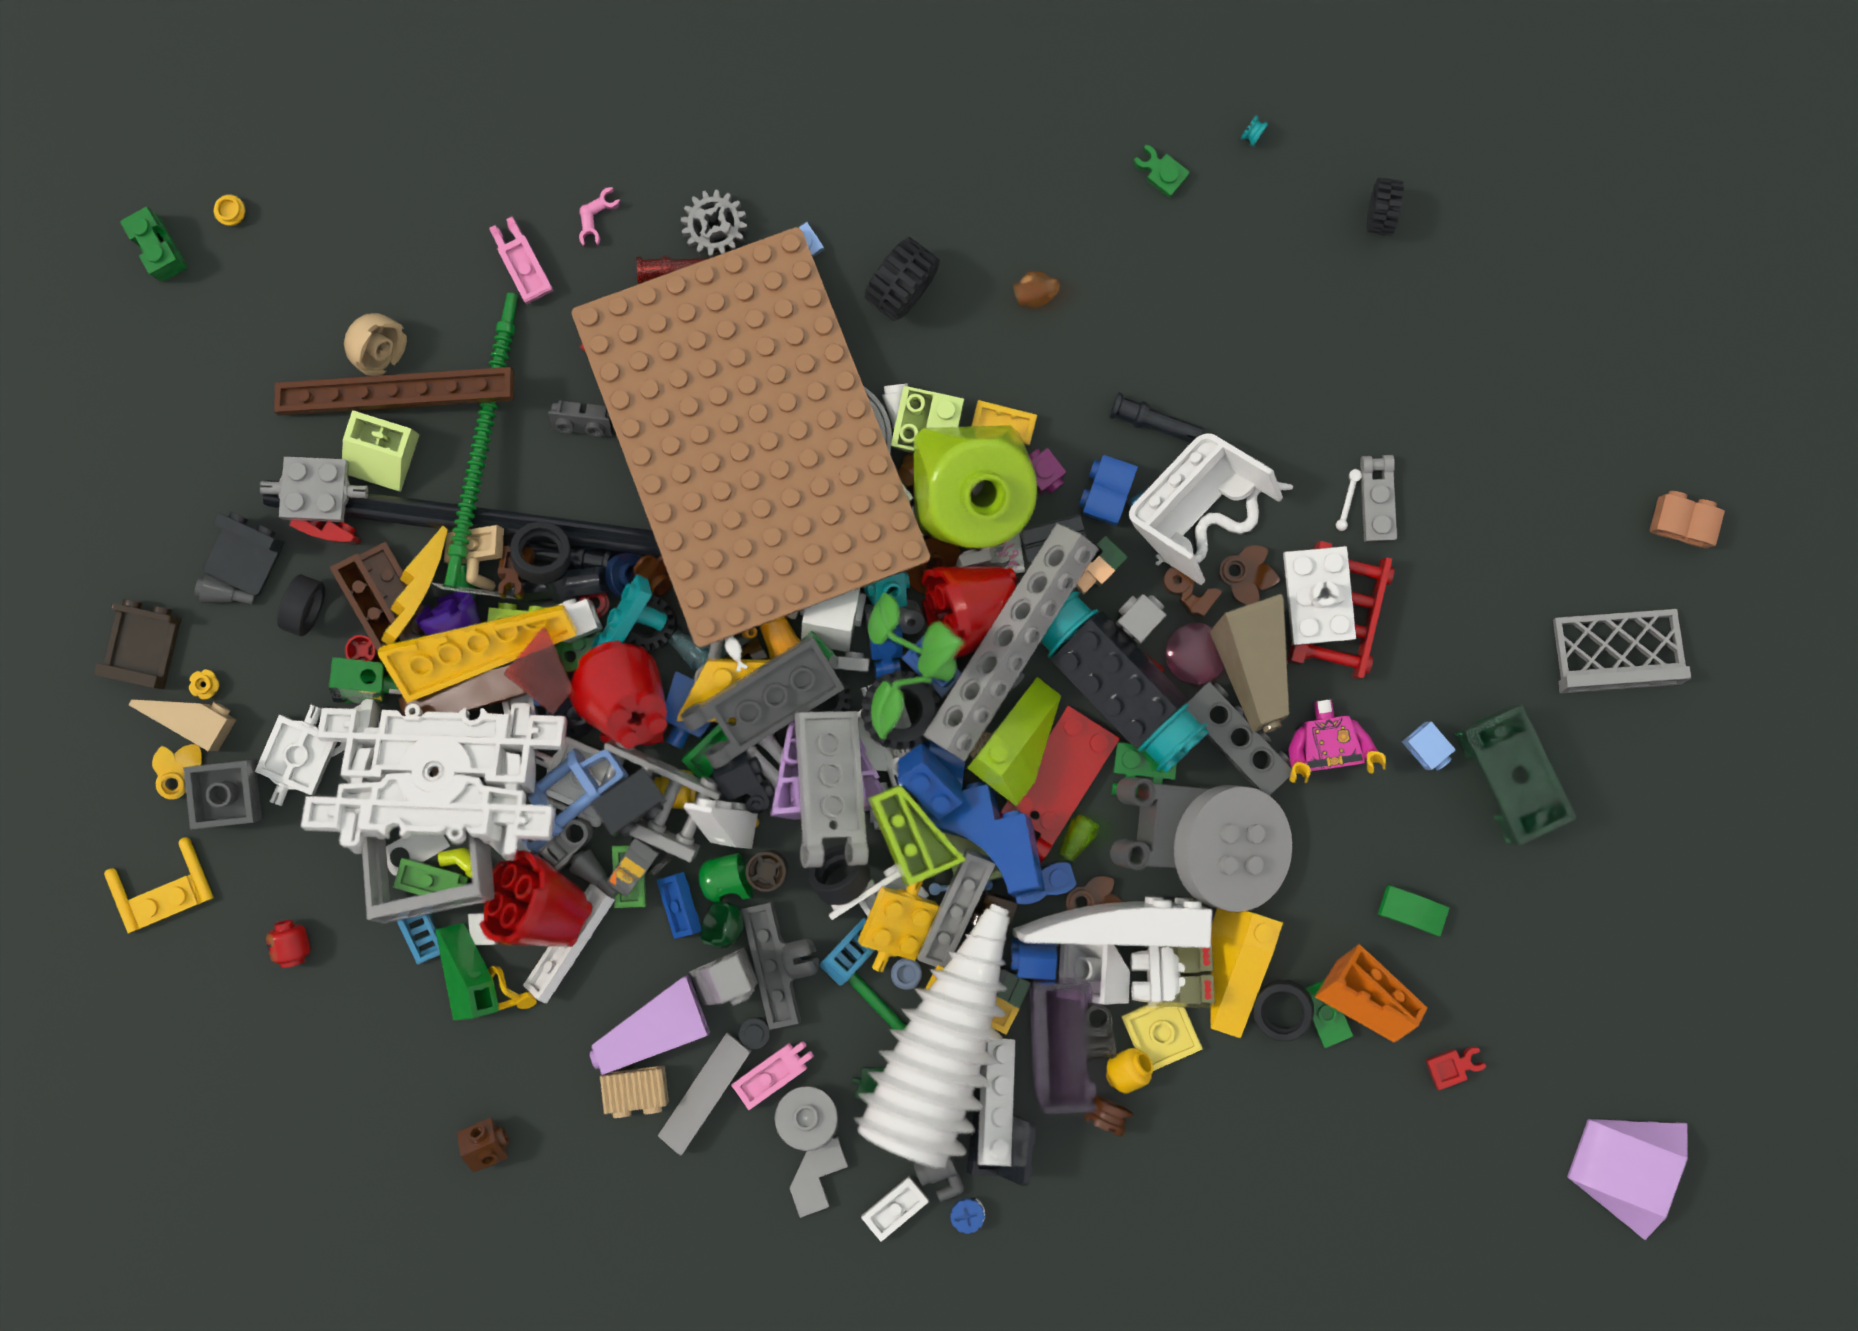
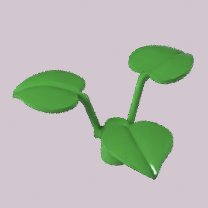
M889 593L881 594L880 599L876 602L871 612L868 624L869 637L873 643L882 645L887 637H889L891 640L921 654L918 661V670L923 676L897 680L893 685L890 682L884 681L876 690L872 701L871 718L875 731L883 740H886L887 734L894 728L903 710V694L899 688L904 685L921 682L931 683L932 678L950 681L956 671V661L953 656L964 643L946 625L938 622L932 624L927 630L922 641V648L896 636L893 629L899 623L900 612L895 598Z

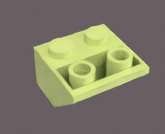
M904 386L891 447L914 454V437L923 428L959 427L964 399Z
M352 410L342 446V459H346L349 462L348 476L401 492L420 434L411 428Z

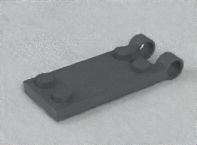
M810 635L706 701L689 707L681 714V718L687 728L692 731L700 728L715 717L728 740L711 746L705 752V756L713 768H719L794 721L796 713L810 711L845 688L816 640ZM730 717L736 718L734 724H728Z

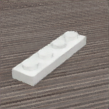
M590 883L584 892L587 901L592 903V912L585 919L584 925L578 934L576 944L572 947H548L523 984L537 1000L547 1004L615 901L614 898L608 896L599 886Z
M1002 1039L987 1041L986 1050L996 1059L997 1063L981 1065V1074L987 1079L990 1086L980 1088V1103L983 1108L979 1111L978 1165L1011 1166L1015 1040Z

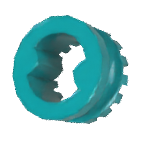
M1256 115L1250 122V125H1248V129L1242 134L1241 139H1248L1253 147L1269 123L1266 121L1261 123Z

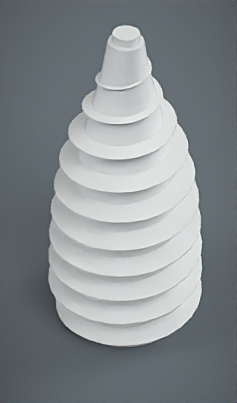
M991 904L990 909L986 908L971 933L966 934L967 939L956 953L948 952L952 959L943 970L930 969L937 979L930 989H915L923 1001L917 1009H902L911 1020L905 1030L889 1029L899 1042L894 1051H879L888 1061L883 1072H868L878 1083L875 1092L858 1093L869 1106L863 1118H854V1120L860 1124L858 1132L870 1141L898 1155L937 1168H945L951 1155L966 1154V1149L956 1138L958 1133H972L975 1130L973 1125L965 1118L966 1111L981 1110L983 1108L981 1103L972 1094L974 1088L990 1086L987 1079L980 1073L981 1065L997 1063L996 1059L986 1050L987 1041L1002 1040V1036L991 1025L992 1017L1006 1015L1005 1011L996 1004V993L1007 990L999 982L1000 967L1006 964L1002 960L1004 941L1007 940L1005 936L1010 919L1007 917L1009 910L995 904Z

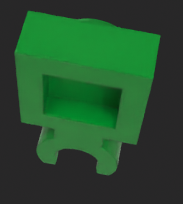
M1145 145L1143 151L1149 155L1150 160L1143 162L1136 157L1133 164L1139 170L1151 172L1146 180L1168 198H1171L1189 176L1190 172L1168 154H1165L1160 160L1157 158L1155 149L1150 145Z

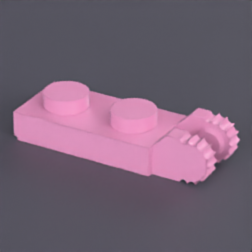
M510 217L506 221L511 233L516 238L506 244L500 229L496 225L489 229L499 247L497 250L524 302L529 304L554 290L525 235H522L514 218Z

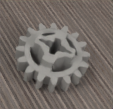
M719 190L714 191L713 197H709L708 193L703 191V199L700 201L693 196L694 206L684 207L685 212L689 216L681 217V223L688 226L681 230L683 236H691L687 241L690 248L698 245L697 253L699 255L708 250L709 257L712 258L715 255V251H720V254L726 253L725 249L728 247L731 250L736 249L735 241L744 242V237L740 231H747L748 227L746 223L740 221L747 217L745 211L737 212L741 208L738 200L731 204V194L727 193L724 198H721ZM715 205L713 208L704 210L708 206ZM729 211L734 217V227L726 221ZM718 219L720 226L718 227L714 225L712 229H710L708 224L709 221L714 223ZM695 222L702 226L700 237L695 233ZM725 238L721 242L714 243L715 240Z

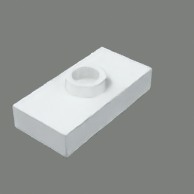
M908 1176L862 1214L861 1218L882 1242L925 1206L929 1199L912 1178Z

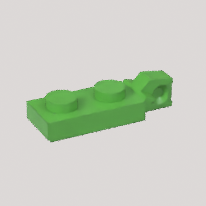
M403 857L400 861L393 888L417 895H424L469 885V877L463 876L462 873Z

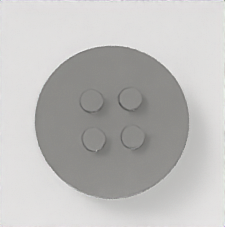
M1222 785L1203 792L1188 806L1176 831L1174 858L1179 878L1187 891L1195 899L1202 901L1203 904L1210 907L1240 912L1254 909L1265 903L1280 888L1287 875L1292 858L1291 830L1281 807L1268 794L1251 787Z

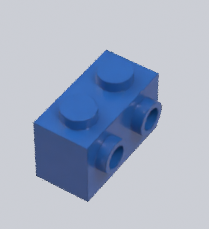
M922 743L898 760V784L907 793L911 792L917 798L918 804L924 812L931 813L939 821L963 803L961 783Z

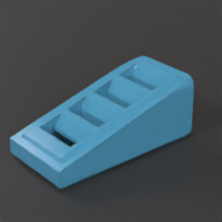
M432 914L397 921L417 965L440 955L435 931L437 926ZM423 918V923L410 928L409 923ZM428 929L430 934L415 940L414 935ZM434 941V946L423 951L419 950V946Z
M864 917L819 964L840 986L847 982L875 951L874 949L861 946L858 942L859 935L857 933L862 931L866 922ZM852 940L864 953L858 952L849 942ZM842 949L855 960L854 964L841 953Z

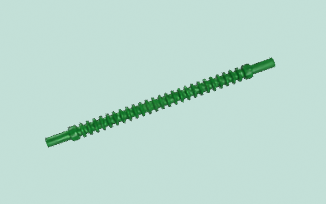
M507 293L501 321H498L495 331L498 335L494 336V340L497 343L492 345L495 351L491 352L490 356L493 360L488 362L491 368L507 367V364L504 362L509 359L506 353L511 351L508 345L513 342L510 337L514 335L516 329L513 321L519 298L514 293ZM496 402L479 403L482 410L478 411V415L481 417L476 419V423L479 426L475 427L474 431L477 432V435L472 436L475 443L470 445L473 452H470L469 456L472 459L467 461V464L470 466V468L465 470L468 477L463 478L466 485L461 487L464 494L460 495L462 502L458 503V507L461 510L456 512L459 519L454 520L457 528L452 529L455 536L450 538L453 544H450L447 554L450 556L444 586L457 587L462 559L467 557L468 548L465 545L470 543L467 536L472 534L469 531V527H473V523L470 520L475 518V515L472 513V511L477 509L474 502L479 501L476 494L481 492L478 485H481L482 481L479 478L484 476V473L481 471V469L486 467L483 460L488 459L485 452L490 450L487 444L491 443V439L488 436L493 434L490 427L495 426L492 419L497 417L494 413V410L498 409Z

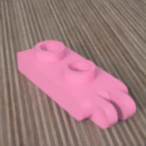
M801 1041L794 1047L790 1043L786 1044L731 1084L748 1110L807 1069L804 1063L814 1055L811 1051L802 1057L797 1054L807 1046L804 1041Z

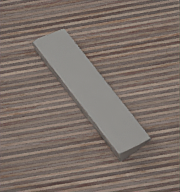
M728 1032L725 1034L658 1134V1137L676 1153L682 1156L752 1049L745 1047L741 1041Z

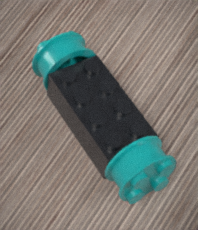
M1072 590L1040 642L1050 651L1048 657L1052 658L1051 661L1135 749L1139 748V752L1145 750L1158 764L1156 770L1159 772L1162 769L1167 773L1188 754L1190 749L1209 733L1205 728L1208 725L1207 722L1201 724L1187 710L1190 705L1186 703L1188 699L1103 611L1100 613L1097 609L1092 611L1079 598L1081 592L1079 590L1075 592Z

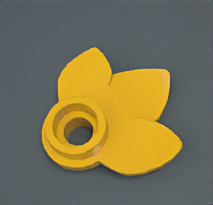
M189 744L180 748L175 754L164 746L157 750L153 757L152 767L158 775L156 789L162 797L177 799L185 794L186 787L183 767L201 765L202 753L200 746ZM170 778L176 779L178 787L174 789L169 788L167 780Z

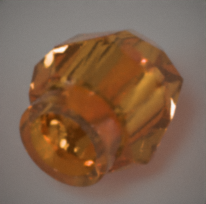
M1029 271L1022 276L1020 282L1013 284L1020 307L1029 305V307L1035 309L1050 302L1056 296L1060 287L1057 278H1050L1046 273L1040 271Z

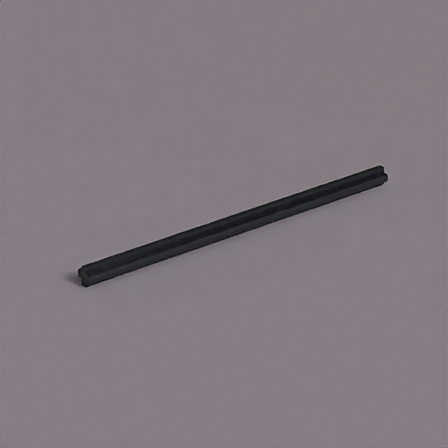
M267 480L266 482H279V481ZM367 493V499L349 497L345 506V517L436 529L444 526L451 531L453 528H457L454 520L459 519L456 512L461 510L456 504ZM264 494V505L279 508V495ZM479 507L472 511L475 518L470 520L473 523V527H469V529L498 525L504 528L503 537L513 538L516 532L526 524L538 521L549 522L563 530L568 537L570 546L634 553L642 556L653 555L657 558L662 556L653 531L647 529ZM545 539L533 540L535 542L556 544L550 540Z

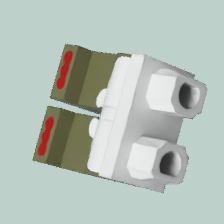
M1210 943V947L1149 946L1147 951L1131 953V971H1147V982H1132V1000L1148 1002V1007L1211 1008L1215 1003L1213 975H1210L1213 972L1212 943Z

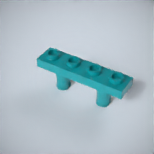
M636 575L632 583L625 586L619 605L610 611L607 625L602 633L599 632L596 635L592 648L611 641L620 640L623 643L636 622L658 631L663 629L667 621L666 613L646 605L652 595L647 578Z

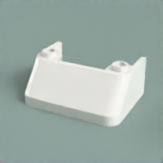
M1203 434L1194 439L1131 506L1129 517L1133 526L1168 564L1202 585L1205 579L1193 554L1192 544L1183 535L1222 494L1231 500H1242L1257 488L1278 502L1283 496L1272 469L1216 435Z

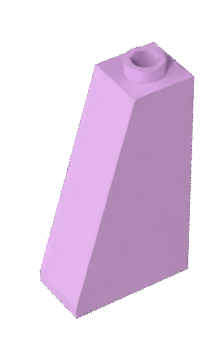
M688 974L680 978L591 1045L593 1051H590V1058L594 1068H600L603 1075L707 1036L710 1030L690 975Z

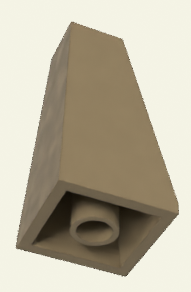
M1279 594L1225 613L1210 631V635L1253 733L1262 729L1264 733L1272 732L1282 727L1281 722L1289 715L1284 599Z

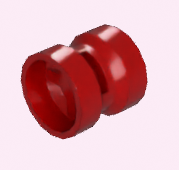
M353 636L345 646L347 659L378 663L381 660L368 636Z

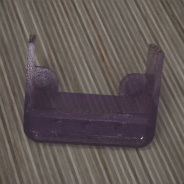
M1055 977V980L1030 979L1035 1101L1044 1114L1096 1112L1095 1104L1091 1101V1098H1096L1095 1079L1089 1078L1086 1065L1084 1015L1087 1003H1092L1091 983L1085 978Z

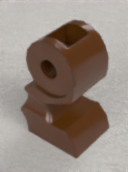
M1174 567L1170 568L1163 577L1162 584L1165 591L1171 595H1180L1179 603L1185 607L1188 614L1199 616L1201 619L1223 592L1214 588L1207 589L1201 597L1195 596L1193 594L1194 580Z

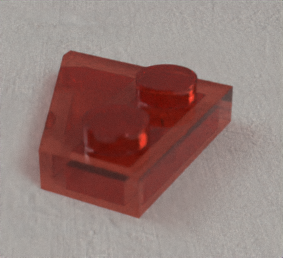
M543 626L504 672V675L553 714L573 691V687L548 630Z

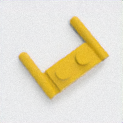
M184 837L178 842L190 875L128 900L117 870L110 868L105 871L104 876L128 934L214 898L190 838Z

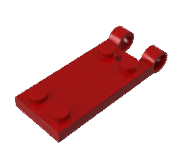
M1070 706L1066 707L1049 734L1035 783L1017 806L1007 800L999 813L1000 819L1003 818V814L1011 811H1021V814L1025 813L1030 818L1032 811L1039 813V818L1037 820L1032 819L1033 829L1040 833L1036 840L1040 865L1120 739Z

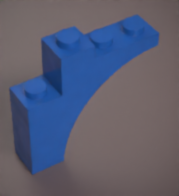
M976 782L967 785V789L962 790L963 803L939 821L931 813L924 812L942 833L959 836L981 847L997 865L1007 885L1008 893L1013 897L1017 898L1045 891L1032 819L1025 813L1021 814V811L1007 812L1000 819L995 790L988 784Z

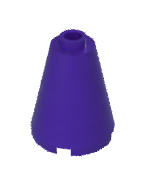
M461 591L442 596L437 599L439 604L432 610L427 605L415 617L418 626L427 636L481 623L472 593Z

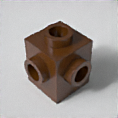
M491 1117L457 1132L460 1156L473 1173L508 1158L506 1145L509 1144L508 1134L504 1127H498Z

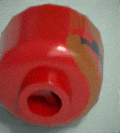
M291 919L275 923V929L266 935L271 961L280 964L282 968L304 963L305 957L309 955L311 950L306 927L301 924H294Z

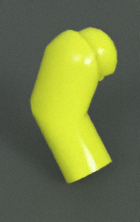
M458 848L438 852L440 867L457 864L465 871L467 877L472 878L469 849Z

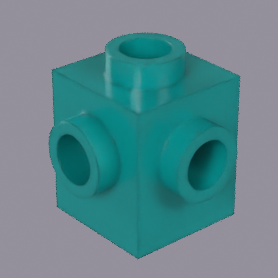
M904 571L864 586L865 594L869 597L873 606L880 599L882 593L892 595L899 607L907 606L906 589L910 587L908 573Z

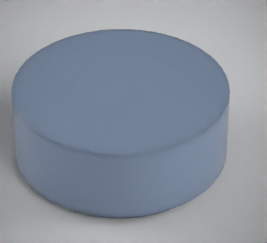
M906 958L898 960L891 970L893 983L905 990L916 987L922 977L920 965L916 961Z

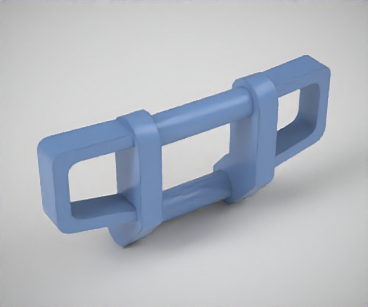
M574 748L567 754V759L541 780L535 781L534 793H528L530 805L551 806L547 801L546 791L571 770L586 791L584 795L558 816L555 813L552 838L565 830L564 826L589 807L590 803L628 778V773L614 753L602 750L592 757L585 759L582 753ZM608 759L616 775L600 787L588 769ZM521 839L526 848L534 852L539 851L550 841L535 840L533 842L532 839Z

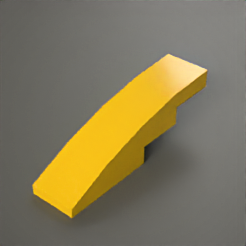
M444 526L440 528L414 558L400 577V580L408 586L391 607V610L398 617L385 631L381 639L387 645L395 643L411 621L430 587L441 559L448 531Z

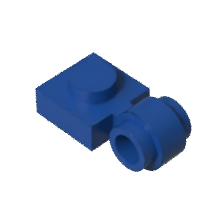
M897 625L893 632L896 636L902 638L901 625ZM887 637L882 645L875 644L870 639L872 660L879 659V661L874 662L875 679L878 680L887 673L900 671L899 659L893 660V658L903 657V645L891 640L889 637Z

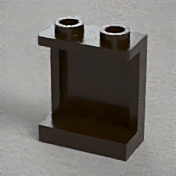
M123 599L122 605L112 603L111 609L116 610L109 643L104 663H96L94 675L150 688L165 689L181 618L171 616V609L153 606L152 611L141 609L142 603Z

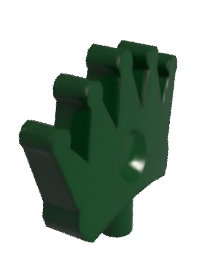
M861 1068V1079L853 1077L851 1082L858 1085L854 1092L857 1099L864 1101L858 1093H874L878 1085L868 1072H883L885 1068Z

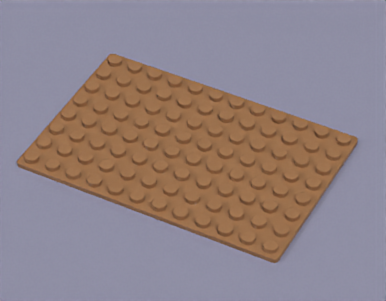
M795 227L573 308L571 314L697 647H705L923 565L930 560V554L800 228Z

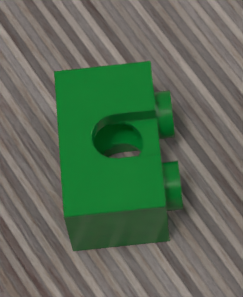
M146 206L120 221L129 239L141 249L142 254L139 257L149 275L163 282L188 268L161 217ZM157 232L160 234L164 242L161 243L156 234Z

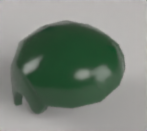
M728 902L713 903L702 922L701 942L717 949L728 948L740 938L743 931V915L739 908Z

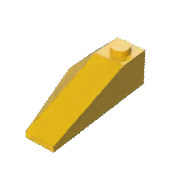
M1216 908L1211 923L1210 943H1212L1213 972L1211 975H1213L1215 1000V1003L1210 1008L1211 1029L1241 1038L1272 958L1282 922L1250 911L1234 912Z

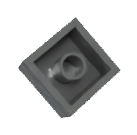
M256 759L183 767L190 829L245 824L262 820L258 775L255 772L257 767Z

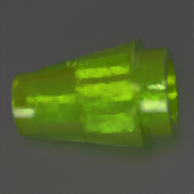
M1078 814L1076 819L1072 818L1059 853L1065 858L1075 861L1098 836L1097 830L1100 826L1090 818Z

